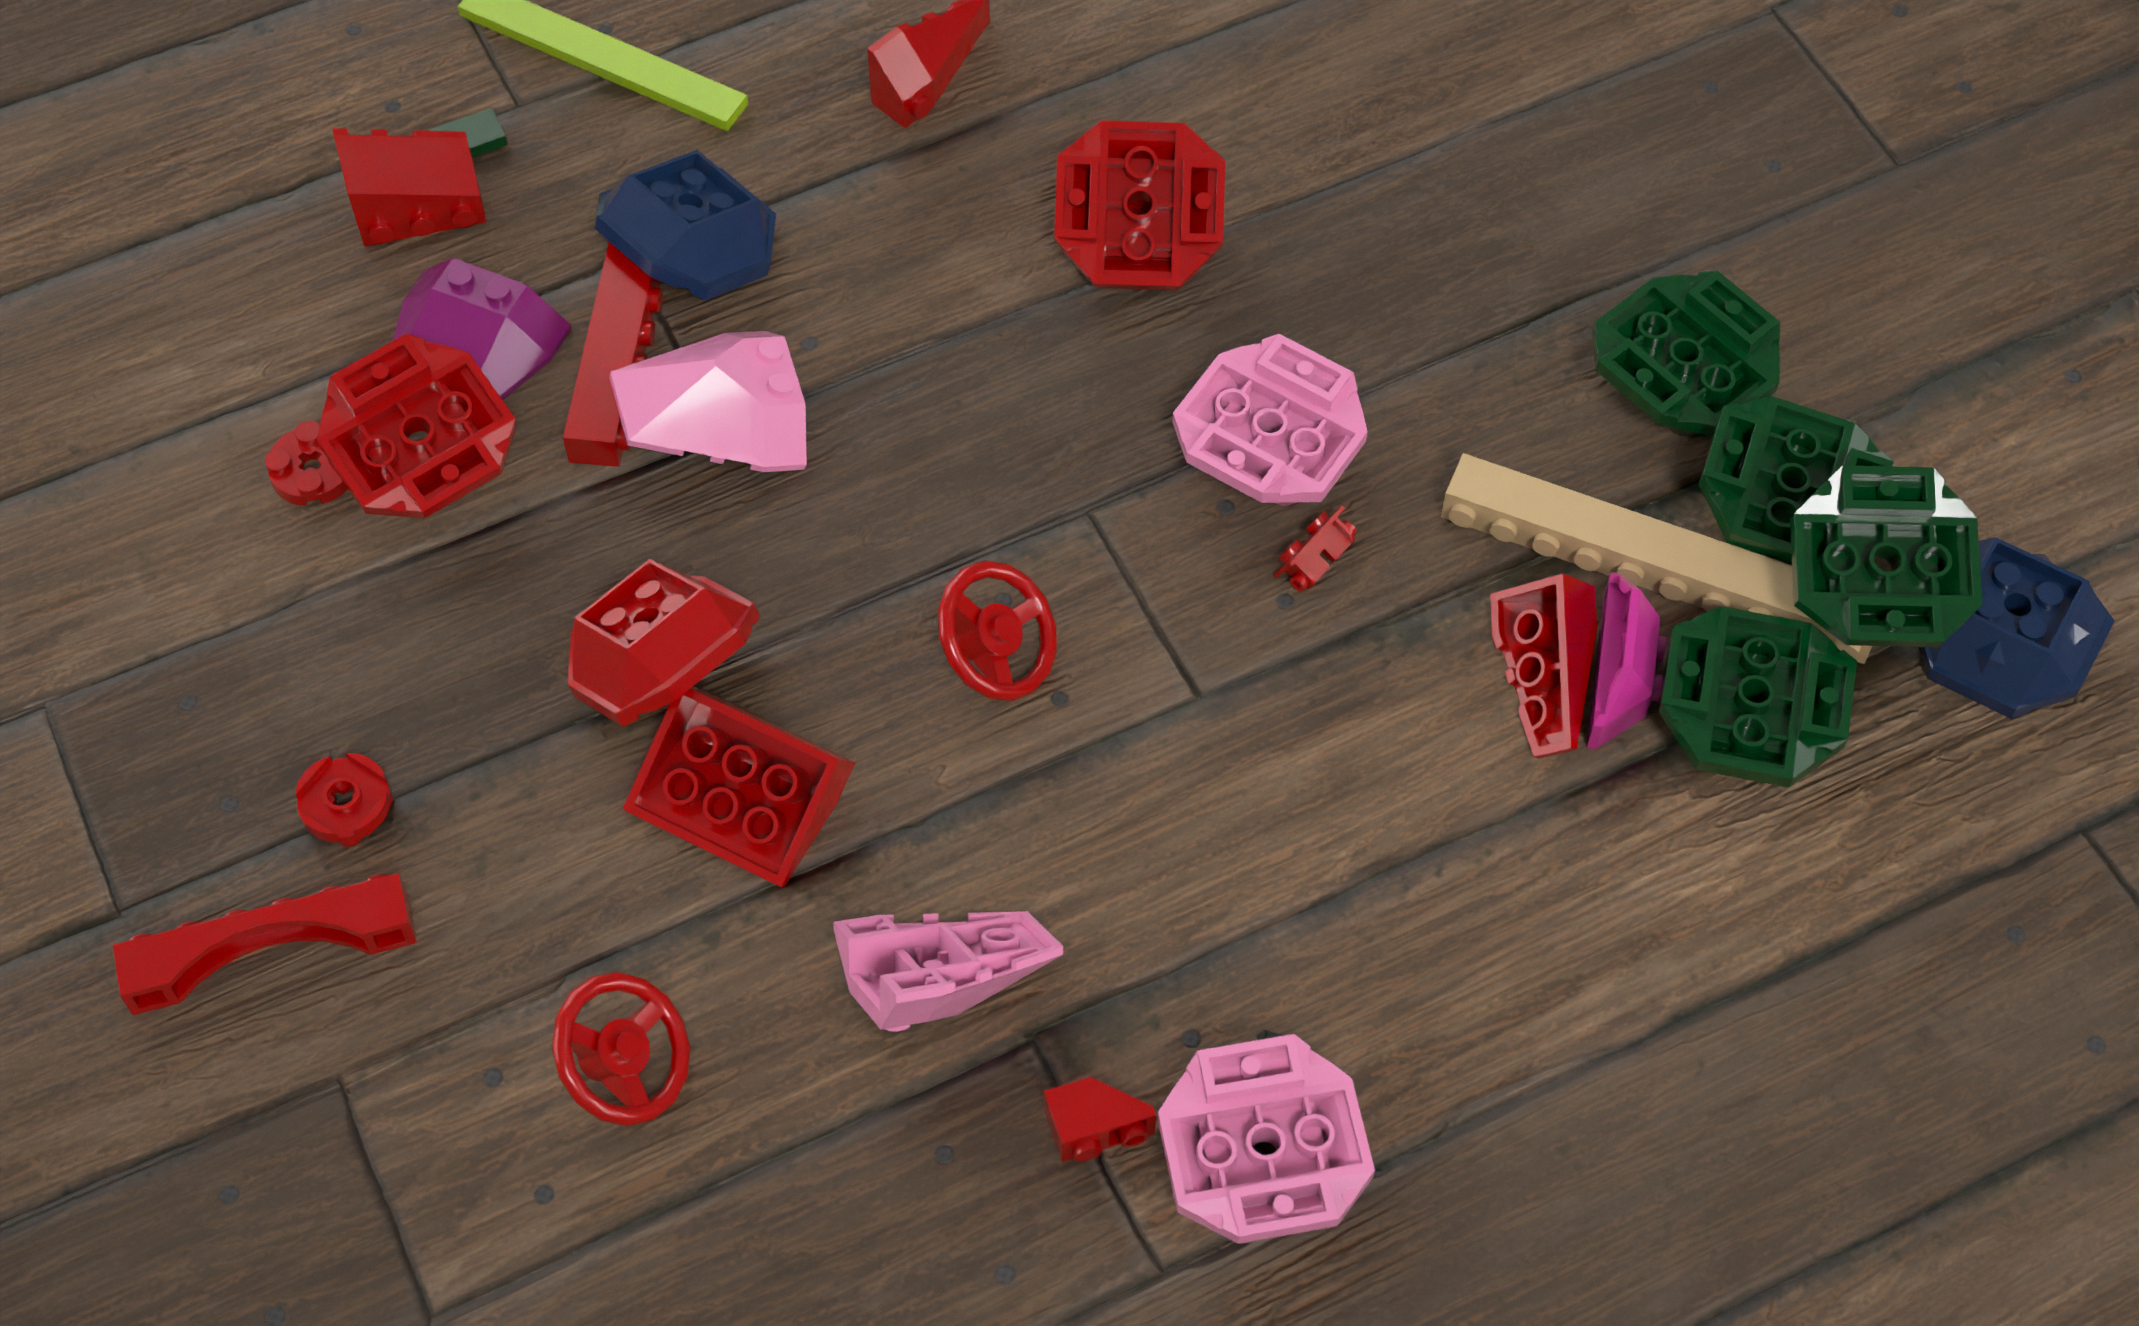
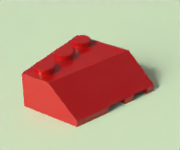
M332 128L347 194L364 247L416 236H426L431 233L456 228H466L487 222L466 131L415 130L409 136H388L387 129H371L370 135H349L347 128Z

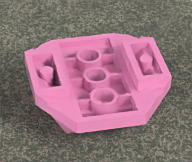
M1281 334L1262 339V343L1241 346L1220 353L1173 412L1172 422L1188 464L1261 503H1276L1281 506L1298 502H1322L1365 444L1368 432L1357 394L1358 389L1354 372Z
M1295 1034L1198 1050L1188 1064L1185 1073L1158 1111V1124L1177 1212L1237 1244L1338 1226L1373 1179L1375 1172L1352 1078L1333 1063L1310 1050L1311 1047ZM1260 1142H1267L1272 1144L1277 1151L1271 1155H1262L1256 1152L1253 1146Z

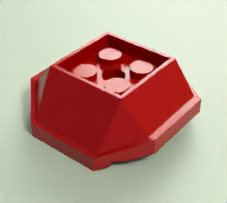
M1101 120L1072 145H1069L1057 155L1054 241L1095 288L1180 290L1223 247L1226 160L1215 150H1212L1185 123ZM1144 200L1149 203L1151 210L1145 215H1135L1128 207L1133 201Z
M406 333L330 376L317 441L319 447L365 514L425 519L502 474L517 424L515 417L469 352L447 345L427 342L424 338ZM423 431L428 433L427 437L419 441L408 439L415 432Z
M649 559L574 618V628L571 629L568 686L575 698L624 727L638 720L639 714L658 710L677 700L745 645L751 634L752 626L757 623L760 614L753 602L704 576H688Z

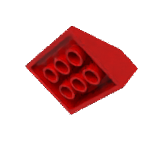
M692 687L677 700L669 704L622 810L779 887H785L837 805L856 762L700 688Z

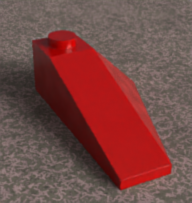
M989 0L955 1L950 4L945 13L937 15L932 11L923 15L921 23L910 26L908 23H903L896 26L867 48L871 103L904 129L917 119L924 118L935 106L990 22Z
M1562 573L1491 593L1492 637L1496 649L1503 652L1508 667L1505 671L1508 684L1515 687L1520 701L1518 713L1533 756L1540 759L1577 750L1597 634L1595 586Z

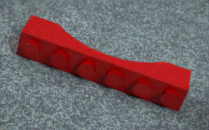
M399 873L393 875L378 874L367 878L361 883L345 887L330 886L323 888L317 894L297 899L282 898L274 901L269 906L249 911L234 910L226 913L221 918L201 923L186 922L173 930L154 935L138 934L132 936L126 942L113 945L120 997L132 1016L180 1004L198 984L222 966L245 954L273 945L297 941L328 942L348 946L372 955L416 944L417 939L408 894Z

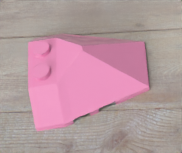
M768 331L723 333L610 372L609 379L628 446L683 456L684 451L710 456L709 462L724 464V460L728 459L751 464L750 470L760 472L805 470L806 405L785 336Z
M1028 911L968 913V921L939 922L938 913L923 914V923H894V915H874L833 922L834 934L849 992L880 1030L903 1031L912 1024L959 1015L1063 955V945Z

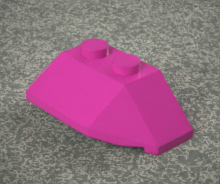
M1610 572L1603 597L1587 748L1590 749L1599 748L1644 719L1650 702L1659 701L1663 675L1655 674L1656 663L1663 662L1666 648V637L1659 636L1660 617L1638 587L1621 574Z

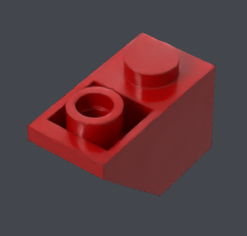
M1092 1077L1044 1091V1111L1062 1162L1071 1159L1077 1162L1088 1161L1099 1156L1104 1149L1120 1144L1126 1148L1134 1147L1144 1143L1149 1139L1150 1135L1155 1134L1156 1113L1153 1106Z

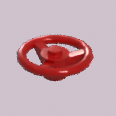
M983 560L963 567L946 585L937 611L938 638L948 664L965 685L987 698L1014 701L1034 693L1050 674L1057 652L1056 622L1047 598L1029 576L1009 564ZM985 578L1003 580L1016 588L1025 598V601L1012 608L1001 603H993L981 610L963 592L973 582ZM1035 617L1039 627L1040 645L1035 665L1024 678L1013 682L1007 656L1015 653L1021 645L1023 637L1022 625ZM969 660L973 661L985 676L977 672Z
M621 972L591 976L569 992L555 1018L552 1052L558 1077L574 1102L597 1119L618 1125L632 1126L655 1120L675 1103L688 1077L690 1045L684 1020L669 997L646 979ZM621 991L636 995L646 1002L627 1019L612 1020L605 1024L599 1032L574 1022L581 1008L598 994ZM661 1019L666 1027L672 1050L670 1072L662 1089L652 1098L648 1099L638 1073L645 1068L650 1056V1044L646 1033ZM572 1050L577 1055L578 1064L582 1072L591 1080L602 1082L627 1107L607 1103L588 1088L576 1069Z

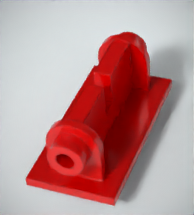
M1342 505L1330 515L1322 511L1305 528L1310 534L1303 543L1296 539L1279 556V559L1284 564L1273 576L1277 578L1286 571L1291 576L1289 581L1293 588L1300 592L1305 588L1311 589L1330 567L1319 554L1322 552L1333 563L1355 541L1356 528L1348 521L1342 522L1338 518L1345 507Z

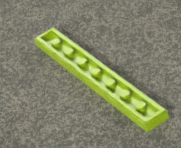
M463 0L457 6L459 15L463 18L727 132L748 106V97L744 93L529 1Z

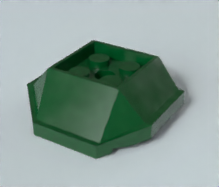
M1717 270L1698 272V276L1668 275L1653 277L1594 322L1592 338L1596 372L1660 425L1669 426L1680 436L1703 434L1713 437L1718 417L1724 405L1734 403L1740 405L1753 399L1771 396L1777 391L1780 382V321Z
M1774 396L1753 399L1740 405L1734 403L1723 406L1718 417L1699 486L1727 543L1792 564L1790 519L1793 514L1842 465L1893 466L1894 461L1883 450L1879 451L1870 437L1856 423Z
M1842 465L1790 519L1794 606L1845 645L1940 647L1983 605L1977 517L1962 499L1945 485L1946 481L1934 467ZM1879 557L1887 560L1892 567V572H1886L1878 568L1874 558Z
M1720 606L1699 615L1691 621L1686 620L1673 626L1669 640L1659 713L1696 770L1789 788L1845 748L1849 737L1857 660L1845 650L1840 651L1832 640L1812 623ZM1747 698L1756 699L1759 703L1751 702Z

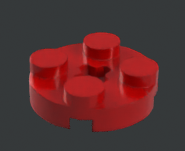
M307 420L298 424L295 430L286 433L278 439L265 456L264 462L273 489L282 499L291 504L307 506L305 501L319 499L321 504L337 499L348 489L319 447L317 435L320 425L315 421ZM318 460L319 468L309 467L305 471L302 470L306 462Z
M345 753L347 758H337L331 760L330 756L312 764L299 779L295 794L297 797V810L303 825L315 837L328 842H338L342 846H353L380 826L389 812L393 797L383 770L372 759L357 753ZM349 790L354 791L351 795L352 800L349 803L336 805V800L333 797L336 793L339 792L345 795Z

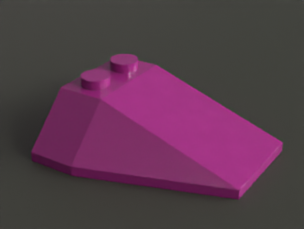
M451 258L424 270L403 300L393 340L408 333L424 338L427 342L447 345L469 352L503 400L553 359L572 329L571 325L528 285Z

